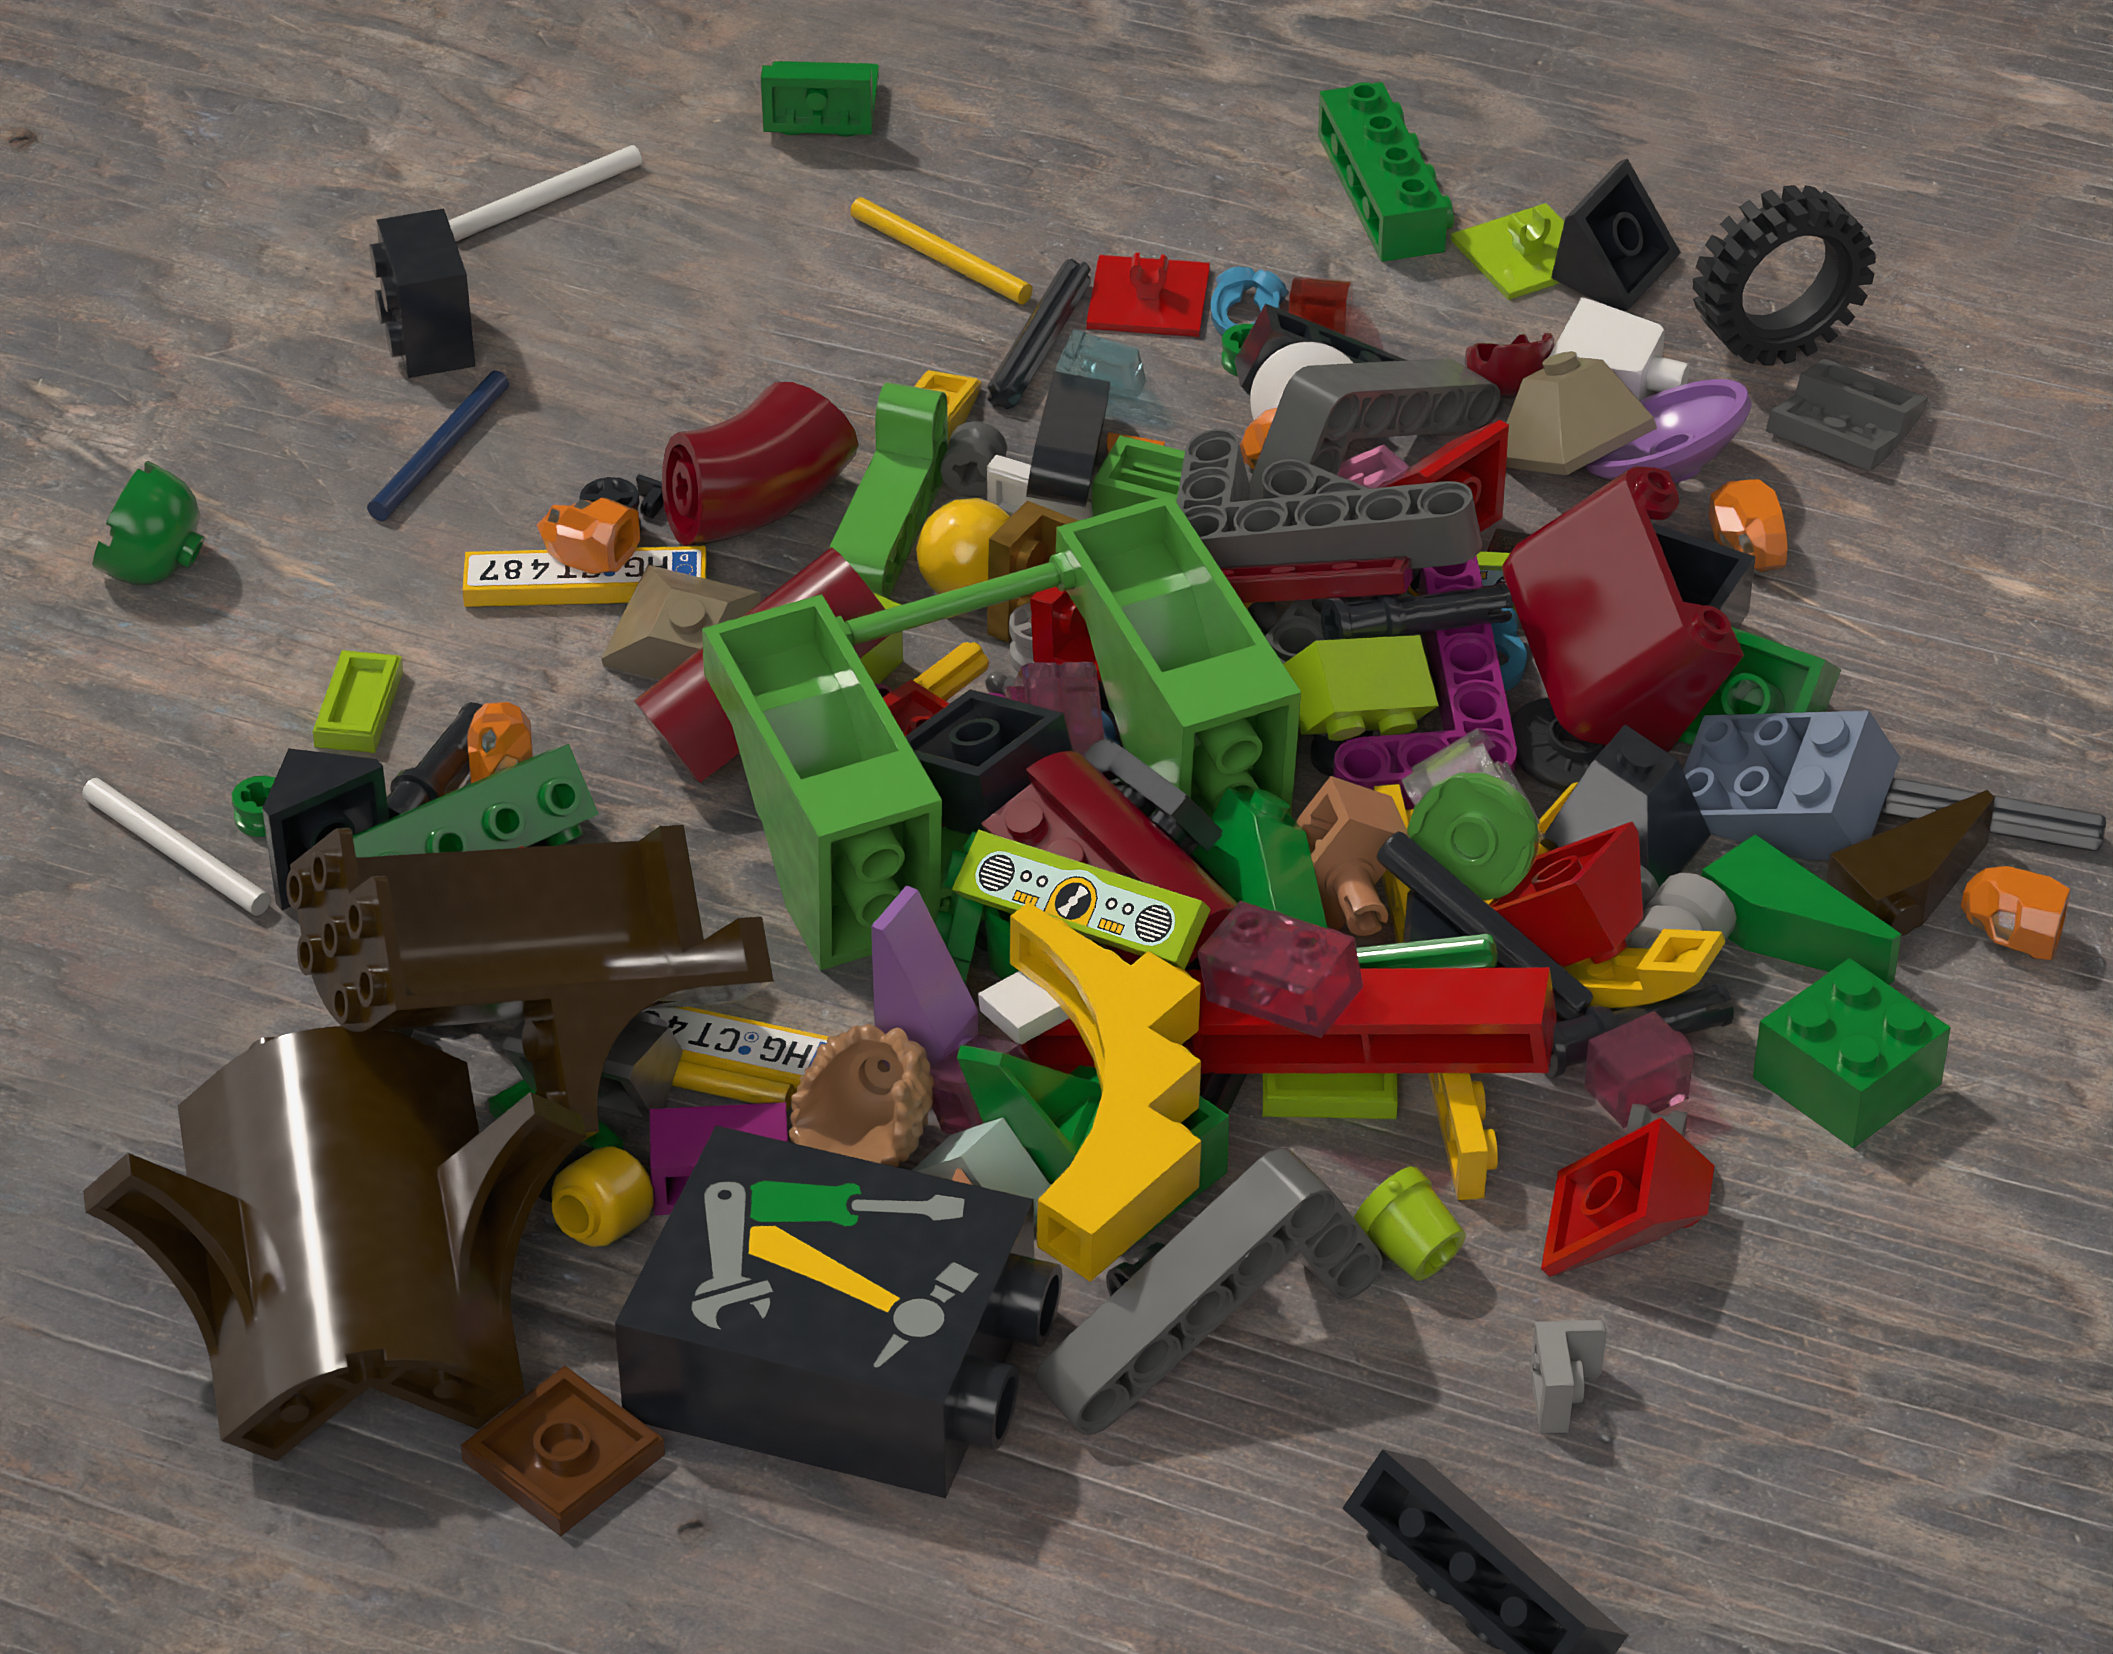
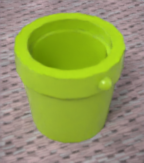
M1410 1166L1387 1178L1367 1197L1354 1215V1219L1375 1247L1416 1281L1425 1280L1442 1269L1456 1255L1466 1238L1463 1228L1433 1191L1431 1181L1417 1167Z

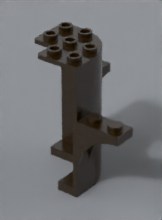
M684 825L659 826L639 841L356 857L351 829H335L290 865L291 870L287 877L288 900L291 907L295 910L297 909L301 936L297 945L299 968L304 975L312 976L323 1004L338 1024L349 1031L366 1032L525 1019L522 1031V1047L526 1059L533 1066L537 1089L535 1094L581 1114L586 1132L585 1139L599 1132L597 1099L605 1060L619 1033L634 1016L650 1009L736 1003L774 982L762 916L737 918L704 939Z
M342 1026L314 1028L280 1037H266L255 1041L246 1052L223 1066L178 1105L187 1176L127 1153L83 1190L86 1214L117 1229L144 1250L170 1278L189 1306L204 1338L210 1359L221 1441L278 1461L369 1387L476 1429H479L525 1393L511 1312V1285L515 1257L524 1227L542 1189L565 1157L586 1138V1132L581 1114L530 1092L479 1133L466 1061L419 1040L389 1030L354 1032Z

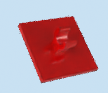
M1137 252L1133 257L1099 255L1086 329L1200 337L1210 263L1168 260L1165 254H1161L1160 259L1140 258V253Z

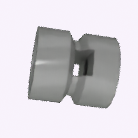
M1678 873L1669 876L1660 886L1643 910V919L1627 935L1625 940L1629 948L1650 949L1663 929L1721 931L1726 941L1734 930L1736 914L1733 904L1725 892L1712 881L1697 874Z

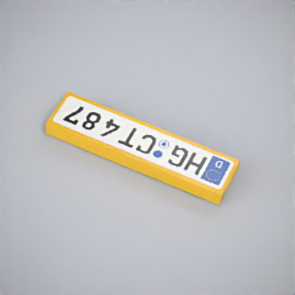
M706 546L636 548L633 556L618 572L590 574L566 566L550 555L547 550L465 552L462 588L464 607L629 603L647 565L707 579Z
M694 1007L642 1011L655 1015L668 1023V1027L683 1050L680 1058L681 1061L792 1084L793 1094L798 1092L797 1087L801 1084L800 1076H804L805 1069L812 1064L813 1059L816 1057L817 1048L821 1044H827V1038L829 1037Z

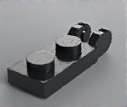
M1100 739V741L1094 742L1089 747V750L1085 752V758L1175 843L1180 844L1187 836L1208 852L1222 836L1223 830L1184 792L1111 739Z

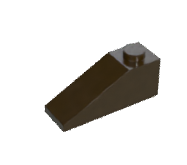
M1985 790L1830 854L1826 883L1900 932L1901 936L1910 933L1926 922L1988 844L1995 797L1988 790Z

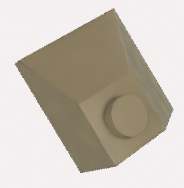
M1573 351L1559 353L1543 361V369L1522 380L1507 420L1509 435L1506 468L1568 475L1657 429L1655 419L1603 359L1578 357L1577 353Z
M647 565L601 658L603 666L661 680L703 647L702 628L742 617L759 604L761 600L760 592Z

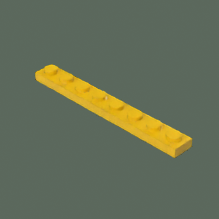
M1399 784L1374 786V791L1392 796L1407 829L1414 809L1405 810ZM1386 870L1381 878L1397 943H1404L1407 893L1410 889L1391 872ZM1428 1073L1457 1200L1482 1199L1485 1197L1487 1170H1496L1498 1164L1495 1132L1493 1129H1483L1481 1122L1485 1120L1486 1101L1482 1081H1471L1470 1073Z

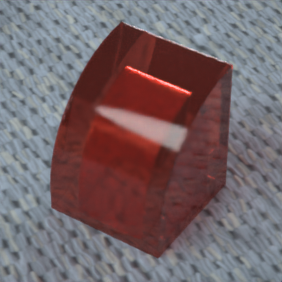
M1294 276L1289 297V313L1347 336L1353 306L1352 281Z

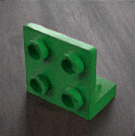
M774 61L772 65H762L763 132H781L786 135L822 133L836 134L843 137L855 136L857 134L872 135L879 81V65L874 63Z

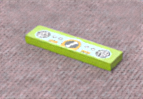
M981 830L977 831L952 888L963 898L1012 914L1029 902L1050 916L1063 920L1071 929L1088 939L1140 956L1149 951L1172 966L1183 970L1187 966L1211 910L1201 900Z

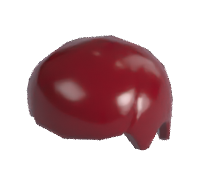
M1544 333L1541 341L1530 343L1525 334H1520L1511 344L1476 343L1465 351V367L1496 384L1500 389L1501 396L1516 397L1522 380L1544 368L1543 361L1549 358L1554 349V337L1551 333Z

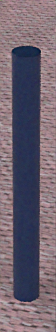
M491 371L368 503L367 510L374 519L385 521L509 387V381L502 372Z

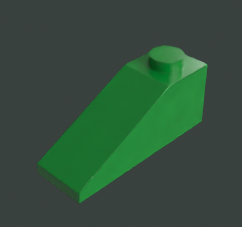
M1227 787L1211 817L1223 830L1222 836L1208 852L1197 844L1193 855L1232 898L1250 914L1256 924L1273 942L1307 953L1330 951L1332 946L1307 835L1287 813L1290 808L1289 804L1275 794L1263 789H1255L1253 794L1250 795Z
M1753 835L1702 869L1701 876L1712 881L1722 889L1732 902L1736 914L1734 930L1728 939L1742 949L1830 972L1850 958L1888 985L1895 981L1901 933L1757 835Z

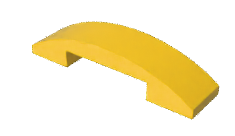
M1663 929L1650 949L1626 947L1615 957L1600 964H1593L1591 959L1588 958L1565 967L1560 966L1591 991L1593 999L1588 1007L1595 1005L1608 1008L1640 1006L1669 999L1698 984L1725 944V939L1721 931Z

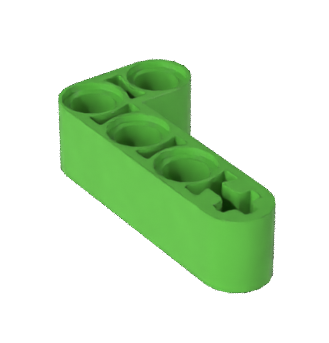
M889 382L883 385L877 402L875 415L876 451L830 545V548L833 547L852 566L873 593L887 599L894 589L942 485L941 463L948 451L946 393Z

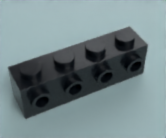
M1382 1449L1342 1508L1368 1531L1366 1538L1373 1546L1387 1556L1402 1561L1417 1575L1415 1581L1425 1592L1440 1602L1453 1606L1467 1619L1466 1627L1477 1638L1493 1648L1502 1650L1506 1654H1616L1628 1637V1634L1426 1459Z

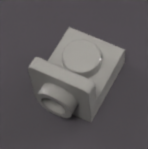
M1561 1320L1535 1322L1529 1371L1540 1433H1568L1572 1403L1583 1402L1584 1378L1599 1377L1602 1373L1607 1337L1604 1321Z

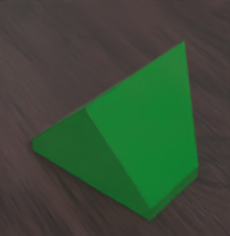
M960 1045L957 1059L983 1124L1003 1117L1023 1147L1075 1158L1102 1093L1100 1084L1005 1053Z

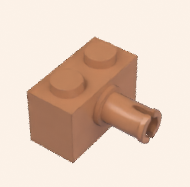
M1330 776L1295 822L1307 835L1327 927L1340 930L1346 922L1351 933L1357 936L1372 935L1382 929L1379 921L1384 923L1388 921L1387 909L1382 904L1374 886L1387 869L1377 861L1376 855L1389 837L1398 831L1407 835V829L1392 796Z

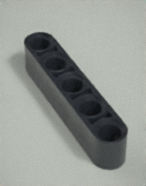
M1053 371L1034 447L1026 497L1086 507L1105 419L1111 381Z

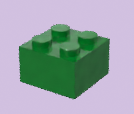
M1848 958L1760 1020L1753 1078L1854 1149L1942 1084L1951 1027Z

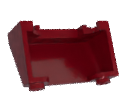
M1644 466L1633 467L1516 544L1502 566L1503 577L1511 593L1512 601L1554 714L1562 727L1583 741L1607 745L1620 729L1627 725L1668 753L1744 656L1736 635L1731 628L1730 620L1722 611L1713 606L1686 603L1681 598L1650 520H1666L1672 516L1679 505L1680 500L1670 472L1667 470Z

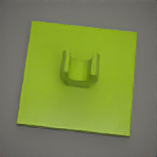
M1547 203L1451 233L1450 241L1508 300L1560 283L1552 279L1551 275L1564 220Z

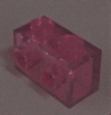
M1240 901L1197 951L1207 1001L1318 1038L1323 1037L1363 988L1355 937Z

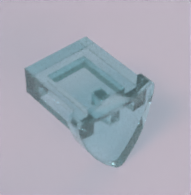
M1073 329L1055 370L1062 373L1111 381V392L1138 399L1147 381L1139 349L1090 335L1077 329Z

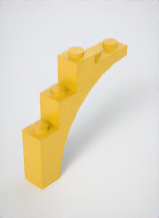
M1027 902L1010 916V964L1043 988L1074 1022L1094 1059L1102 1091L1092 1130L1071 1165L1038 1199L1037 1247L1091 1282L1199 1188L1201 1140L1181 1123L1199 1108L1201 1060L1193 1056L1182 1044L1199 1030L1201 983L1193 979L1185 970L1172 966L1149 951L1132 965H1129L1115 952L1100 947L1071 929L1063 920L1052 917Z

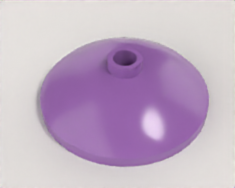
M1713 379L1680 385L1644 398L1640 402L1654 417L1657 429L1587 464L1585 467L1590 473L1610 481L1627 470L1638 466L1667 470L1670 472L1674 483L1685 481L1695 476L1701 470V466L1719 455L1743 427L1752 405L1748 391L1740 382L1727 379Z

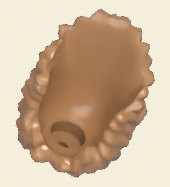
M871 1024L864 1026L856 1025L851 1027L846 1033L842 1032L838 1036H829L827 1044H821L817 1048L816 1057L813 1059L812 1064L805 1069V1075L800 1076L801 1084L797 1087L798 1092L792 1095L791 1107L793 1112L790 1118L793 1127L788 1132L790 1141L803 1146L898 1167L901 1162L908 1160L909 1154L913 1153L919 1146V1138L923 1134V1126L928 1124V1113L932 1108L934 1079L929 1074L930 1063L927 1060L926 1049L917 1042L909 1041L905 1031L898 1027L891 1029L885 1034ZM883 1060L890 1064V1068L884 1064Z

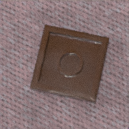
M564 1366L461 1444L462 1461L559 1536H562L665 1455L664 1438L567 1366Z

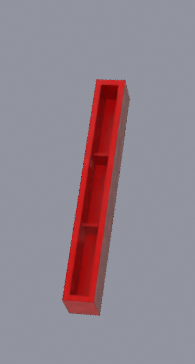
M1550 967L1185 970L1193 979L1201 983L1199 1030L1182 1044L1193 1056L1201 1060L1200 1074L1215 1072L1216 1074L1549 1073L1557 1018ZM1070 1018L1020 1046L1012 1039L1017 1058L1069 1074L1079 1065L1095 1067L1091 1053L1076 1025Z

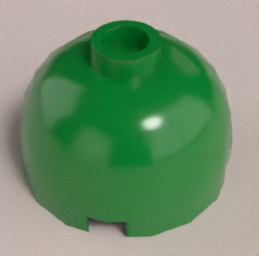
M150 461L145 462L144 471L138 468L123 489L108 517L106 525L111 527L110 536L113 538L110 546L98 541L92 562L93 567L114 579L132 585H152L170 577L179 564L189 569L201 551L205 536L196 532L200 511L196 497L187 484L170 471Z

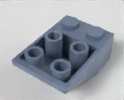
M1870 711L1705 715L1683 772L1710 834L1742 843L1753 835H1757L1783 854L1806 860H1830V854L1871 838L1900 756Z

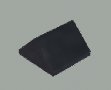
M1628 158L1619 161L1565 217L1551 275L1552 279L1604 305L1621 311L1629 310L1681 253Z
M288 748L262 809L275 902L282 911L291 907L287 896V877L291 870L290 865L335 829L350 828L352 835H355L389 820L384 769L377 759Z

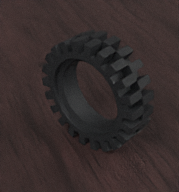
M1795 185L1783 186L1782 198L1772 189L1761 193L1763 207L1760 209L1750 200L1739 206L1745 218L1737 224L1728 215L1720 223L1728 235L1724 239H1720L1711 234L1705 246L1714 254V257L1699 256L1696 268L1703 276L1693 278L1692 289L1699 295L1693 298L1695 308L1702 314L1700 317L1721 342L1735 356L1739 354L1746 362L1754 364L1755 360L1758 359L1763 366H1774L1777 356L1784 364L1795 362L1796 347H1799L1806 356L1817 352L1818 349L1814 339L1821 335L1828 344L1833 341L1838 335L1831 326L1837 320L1848 327L1855 318L1847 308L1848 305L1852 303L1863 306L1868 296L1858 285H1872L1875 273L1868 266L1875 264L1876 258L1875 252L1869 247L1873 244L1869 234L1831 194L1823 191L1821 194L1813 186L1805 185L1802 192ZM1813 236L1823 239L1825 245L1823 266L1814 282L1799 298L1771 314L1754 315L1745 312L1743 307L1745 284L1754 269L1769 253L1781 244L1797 237Z

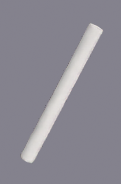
M630 145L449 220V224L455 241L457 242L638 167L642 164L641 154L636 146Z
M93 778L86 783L82 791V796L86 801L251 914L258 916L266 911L271 900L267 892L99 778Z

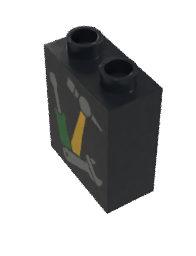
M716 1125L615 1322L622 1408L646 1425L946 1498L969 1444L992 1450H998L1002 1445L1014 1413L1019 1384L1017 1366L1007 1364L1005 1361L1014 1341L1042 1347L1051 1332L1059 1305L1062 1288V1267L1060 1264L1034 1258V1199Z

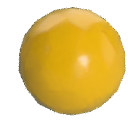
M979 498L954 500L935 511L925 522L916 547L919 570L928 585L937 594H942L987 581L989 538L1011 516L998 505Z

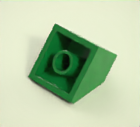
M1731 627L1744 656L1678 741L1693 746L1705 715L1826 712L1842 669L1820 657Z

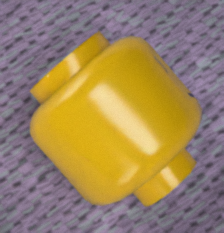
M613 1146L597 1148L569 1164L558 1173L552 1186V1213L556 1223L569 1237L591 1247L610 1245L633 1231L649 1218L654 1205L653 1186L646 1169L630 1153Z

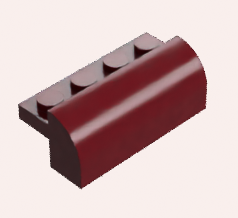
M831 547L742 617L821 594L835 617L841 616L844 622L886 609L852 566L838 551ZM888 636L853 645V648L858 657L862 658ZM703 647L634 700L635 704L645 715L646 718L644 719L658 737L666 742L697 782L701 783L740 753L732 724L704 675Z
M1058 752L1028 767L1026 771L1031 784L981 823L985 832L1203 901L1211 910L1187 965L1191 963L1197 970H1224L1260 941L1250 914L1097 768L1077 752ZM1092 940L1100 947L1115 952L1129 965H1132L1142 957Z

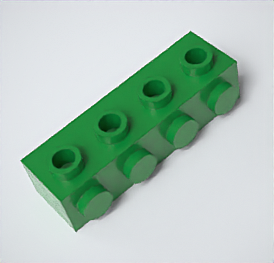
M1361 82L1351 87L1320 91L1318 137L1380 261L1385 262L1445 252L1446 230L1451 229L1454 224L1452 203L1448 195L1442 196L1432 164H1425L1421 156L1417 135L1414 132L1409 133L1400 103L1392 101L1383 82Z
M567 744L542 752L353 835L356 857L508 849L520 846L525 848L543 839L547 846H558L581 836L583 831L579 823L597 816L599 813L571 747Z

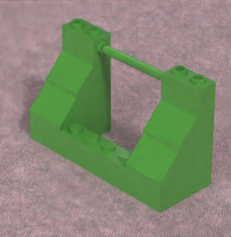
M1172 495L1056 527V554L1050 557L1049 563L845 622L841 616L835 617L821 594L702 628L704 675L732 724L755 808L762 821L786 909L820 971L872 955L871 926L905 886L919 891L933 921L938 910L948 912L952 889L942 887L947 861L951 850L961 851L970 835L942 827V799L855 652L853 645L1057 587L1061 592L1067 591L1086 621L1109 708L1115 716L1124 749L1184 792L1199 807H1203L1204 812L1210 818L1227 787L1250 795L1253 794L1255 789L1271 792L1289 804L1290 808L1287 813L1291 816L1301 691ZM984 904L980 921L985 920Z

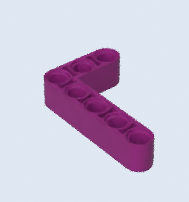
M1477 556L1461 564L1421 568L1418 596L1483 587ZM1491 624L1424 633L1443 731L1358 737L1347 740L1335 752L1333 777L1374 790V786L1399 784L1405 810L1414 809L1415 805L1437 782L1458 773H1486L1507 781L1512 786L1517 747Z

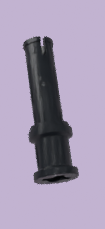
M1503 582L1477 588L1398 598L1396 594L1374 595L1369 600L1344 603L1339 598H1330L1325 600L1322 606L1321 627L1324 640L1407 636L1482 624L1507 623L1511 620L1512 613L1509 610L1502 611L1501 609L1513 608V602L1509 588Z
M473 702L465 704L460 709L458 716L415 768L400 771L392 780L391 793L387 797L389 819L445 795L444 791L469 761L468 730L475 712L483 705ZM492 729L482 736V744L493 734Z
M1715 984L1710 988L1614 1012L1610 1008L1600 1005L1588 1007L1585 1009L1583 1016L1556 1022L1549 1073L1544 1074L1550 1078L1558 1077L1565 1073L1566 1067L1592 1060L1601 1065L1610 1064L1620 1057L1623 1049L1717 1026H1728L1733 1021V1007L1717 1008L1709 1011L1706 1008L1710 1005L1730 1001V994L1722 984Z

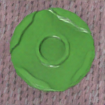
M1458 773L1437 782L1415 805L1407 828V835L1410 836V839L1482 900H1491L1509 894L1530 872L1539 849L1538 822L1527 799L1507 781L1486 773Z

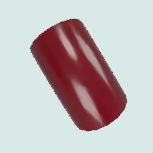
M775 382L765 388L753 403L733 418L702 429L677 432L670 437L666 446L662 466L664 507L672 533L679 543L691 546L719 542L744 535L785 517L816 497L853 460L859 446L855 429L839 408L813 389L793 382Z

